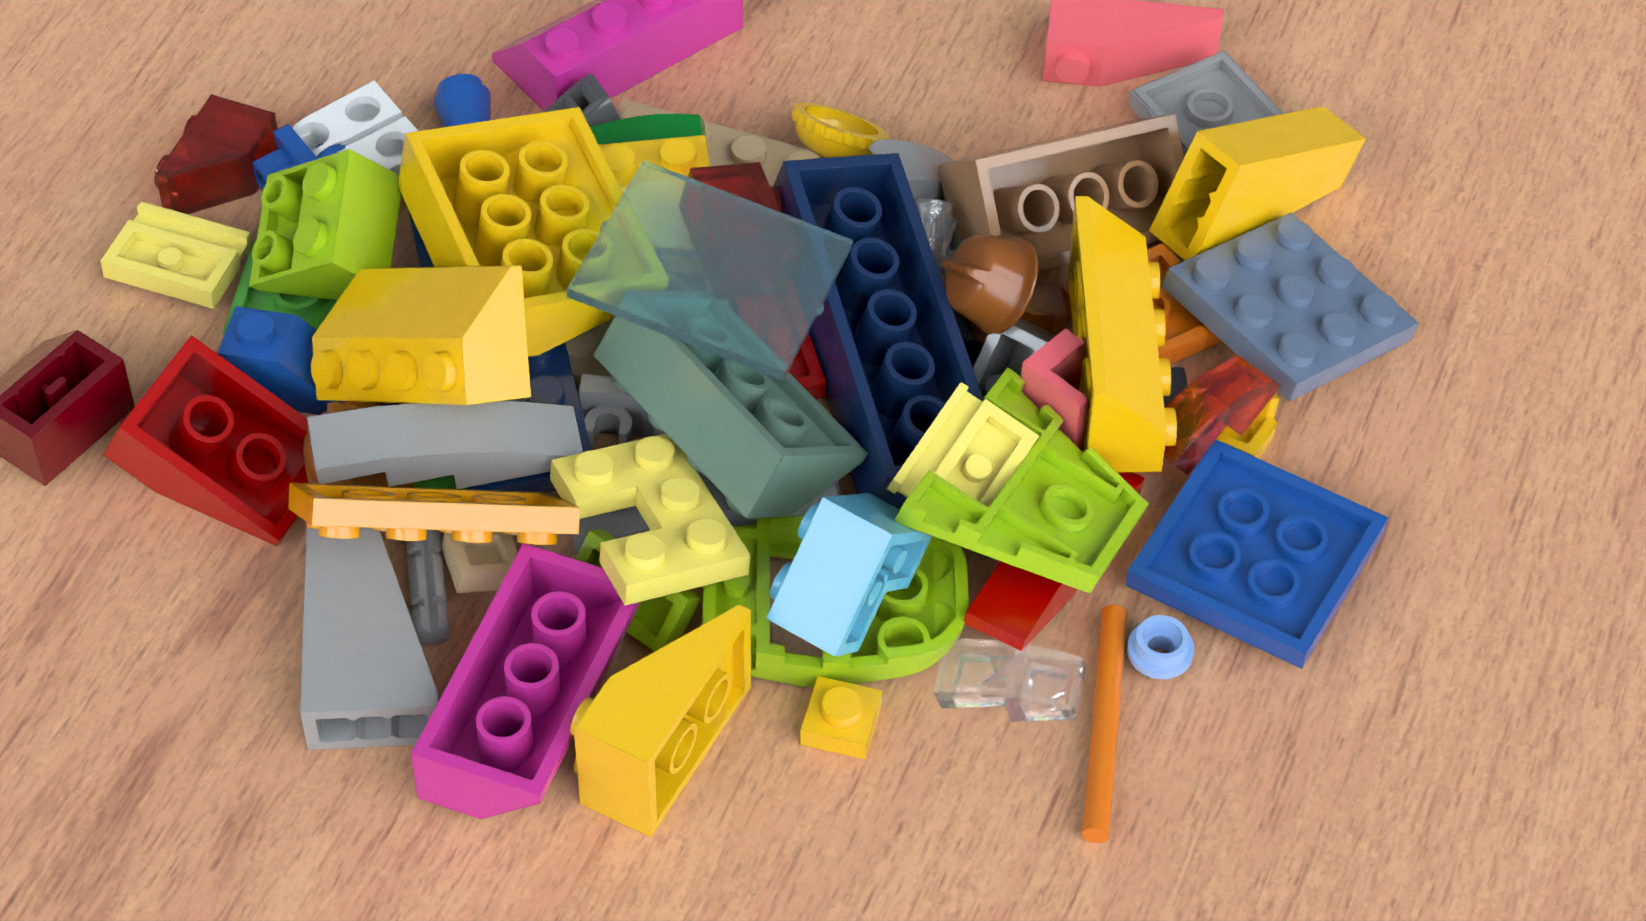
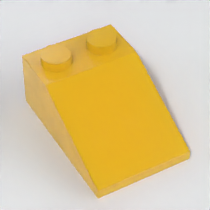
M741 605L735 606L610 676L594 699L587 697L580 704L570 728L571 735L575 739L576 758L573 769L578 776L580 804L648 837H652L751 688L750 609Z

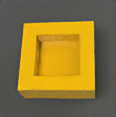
M817 676L800 730V745L866 760L882 707L883 690Z

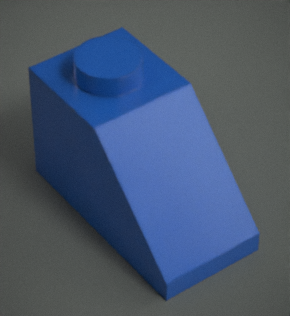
M235 306L217 354L298 412L320 415L327 411L328 403L336 402L317 400L316 384L311 375V360L313 357L312 336L317 331L315 328L294 314Z

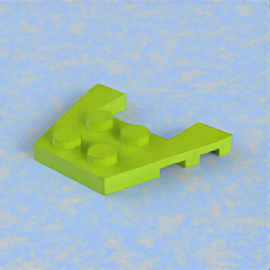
M1007 367L983 401L987 399L1039 435L1024 460L989 507L928 470L903 503L895 521L914 530L1090 594L1149 503L1092 447L1083 453L1059 429L1064 420L1048 404L1039 409L1021 392L1026 382L1016 372Z

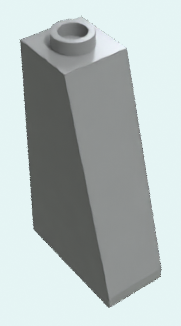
M307 527L300 716L307 750L415 745L433 713L439 697L379 530L360 527L359 538L338 539L319 536V529Z

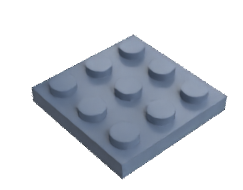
M1292 213L1168 268L1161 286L1289 402L1411 341L1419 324L1393 298L1380 290L1358 271L1349 260L1343 258L1314 233L1306 223L1300 221Z

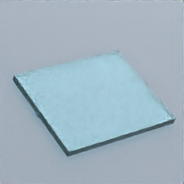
M643 160L609 219L601 224V232L568 286L566 297L784 380L816 316L821 315L824 311L823 303L852 249L853 240Z

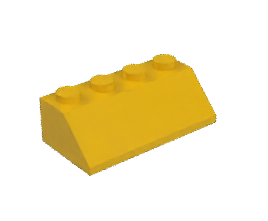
M1075 196L1067 279L1072 333L1085 342L1079 391L1088 399L1083 453L1092 447L1117 473L1162 472L1165 446L1176 445L1177 421L1175 408H1164L1163 396H1169L1171 391V366L1169 358H1159L1158 347H1164L1166 333L1164 310L1153 309L1152 300L1159 299L1160 295L1159 263L1148 262L1146 237L1090 197Z
M522 265L359 269L312 336L313 357L311 360V375L316 384L317 400L472 405L531 397Z

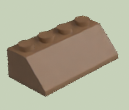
M1176 114L1130 120L938 165L950 225L961 240L964 241L974 235L987 234L997 236L1004 233L1026 239L1034 246L1038 257V271L1069 264L1075 196H1088L1144 235L1146 237V244L1159 241L1149 229L1179 170L1184 155Z

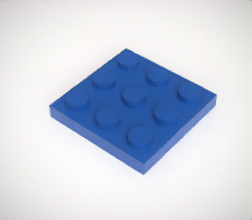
M1214 439L1127 570L1125 586L1303 669L1383 537L1389 517Z

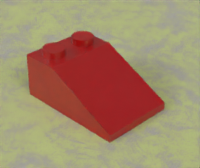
M191 335L119 426L103 455L154 492L277 546L298 517L288 509L290 483H309L303 456L304 438L309 426L305 416Z

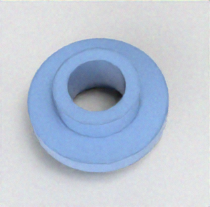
M1156 615L1145 619L1131 632L1128 640L1127 654L1133 667L1143 675L1154 679H1171L1183 674L1191 665L1194 655V643L1188 630L1179 620L1166 615ZM1153 649H1163L1168 653H1158L1153 651Z

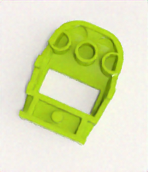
M804 515L757 518L756 524L732 526L751 555L749 575L703 586L702 625L737 605L750 609L751 676L798 687L815 686L817 676L860 684L919 673L938 662L954 646L964 628V617L969 608L967 561L961 546L932 536L909 587L885 593L858 652L836 657L823 651L822 657L785 653V645L770 643V620L766 619L770 611V557L794 559L802 542V539L798 537V530Z

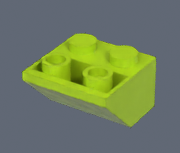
M351 149L267 175L266 185L261 197L262 211L258 235L252 250L253 265L249 287L258 291L338 300L359 269L390 268L401 200V192L398 188L399 175Z

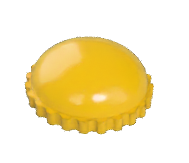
M799 102L793 105L791 117L795 121V130L799 139L809 150L817 153L822 158L873 155L868 147L877 139H889L888 132L884 131L883 128L865 118L842 109L811 102Z

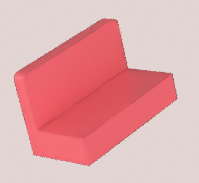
M1065 328L1022 362L1021 378L1026 383L1021 392L1039 409L1048 404L1064 420L1059 429L1082 451L1088 407L1087 397L1079 391L1085 342Z

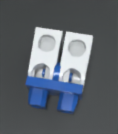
M372 81L308 115L296 123L293 128L287 124L273 131L277 149L252 163L256 182L263 191L267 175L347 149H351L399 175L405 133L418 130L406 116L402 117V111L375 81Z

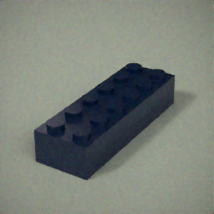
M899 153L783 161L767 200L766 208L826 381L825 394L832 416L868 452L864 461L850 471L857 494L870 493L888 504L901 509L907 497L898 491L894 494L887 489L896 474L961 382L969 387L967 392L983 401L981 390L953 309L949 304L946 289Z

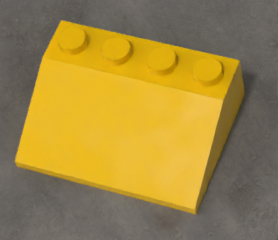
M580 107L405 133L398 188L434 267L522 265L528 357L540 355L614 318L627 294H662L667 291L669 282Z

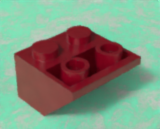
M74 330L41 342L0 377V457L42 485H48L134 409L135 404L124 359L79 330Z

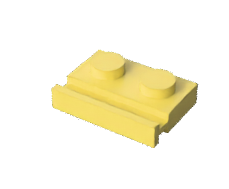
M141 201L137 206L138 214L135 219L126 222L100 260L104 278L215 309L240 270V260L244 254H249L252 245L251 233Z
M961 382L887 489L894 494L898 491L908 498L928 470L989 507L1021 464L1039 435L987 399L982 402L967 392L969 387Z

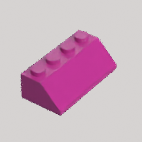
M593 0L493 52L492 59L543 111L576 82L590 73L594 75L611 99L743 28V0Z
M523 543L411 752L418 799L478 819L540 804L574 737L570 732L573 717L580 704L587 697H594L641 602L625 606L602 567Z

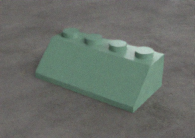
M627 294L593 355L611 374V380L614 385L637 401L649 414L648 419L650 423L662 433L667 434L687 455L686 460L689 465L697 472L707 476L725 495V502L729 508L746 519L790 516L859 466L868 454L714 295Z

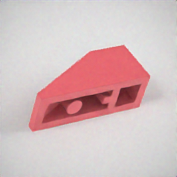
M1051 0L1043 81L1100 87L1191 65L1218 53L1224 9L1138 0Z

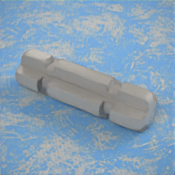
M427 530L426 540L406 541L412 623L422 645L432 642L441 644L450 635L440 532L437 530Z

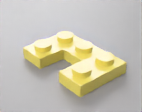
M667 434L650 436L551 460L550 480L561 499L580 507V519L636 506L649 527L650 531L600 543L599 563L625 606L749 575L750 553L697 471L687 462V455Z

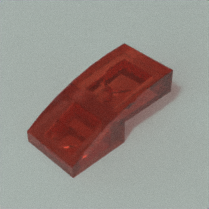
M1239 355L1217 365L1186 387L1165 407L1175 408L1177 437L1175 446H1165L1164 458L1188 475L1226 426L1242 436L1281 386Z

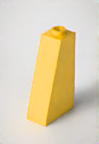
M1324 106L1197 131L1149 231L1181 258L1188 260L1284 215L1294 213L1340 188L1366 138Z

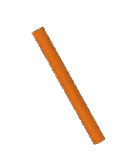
M1107 605L1101 612L1082 824L1083 839L1092 843L1107 841L1110 833L1128 611L1120 605Z

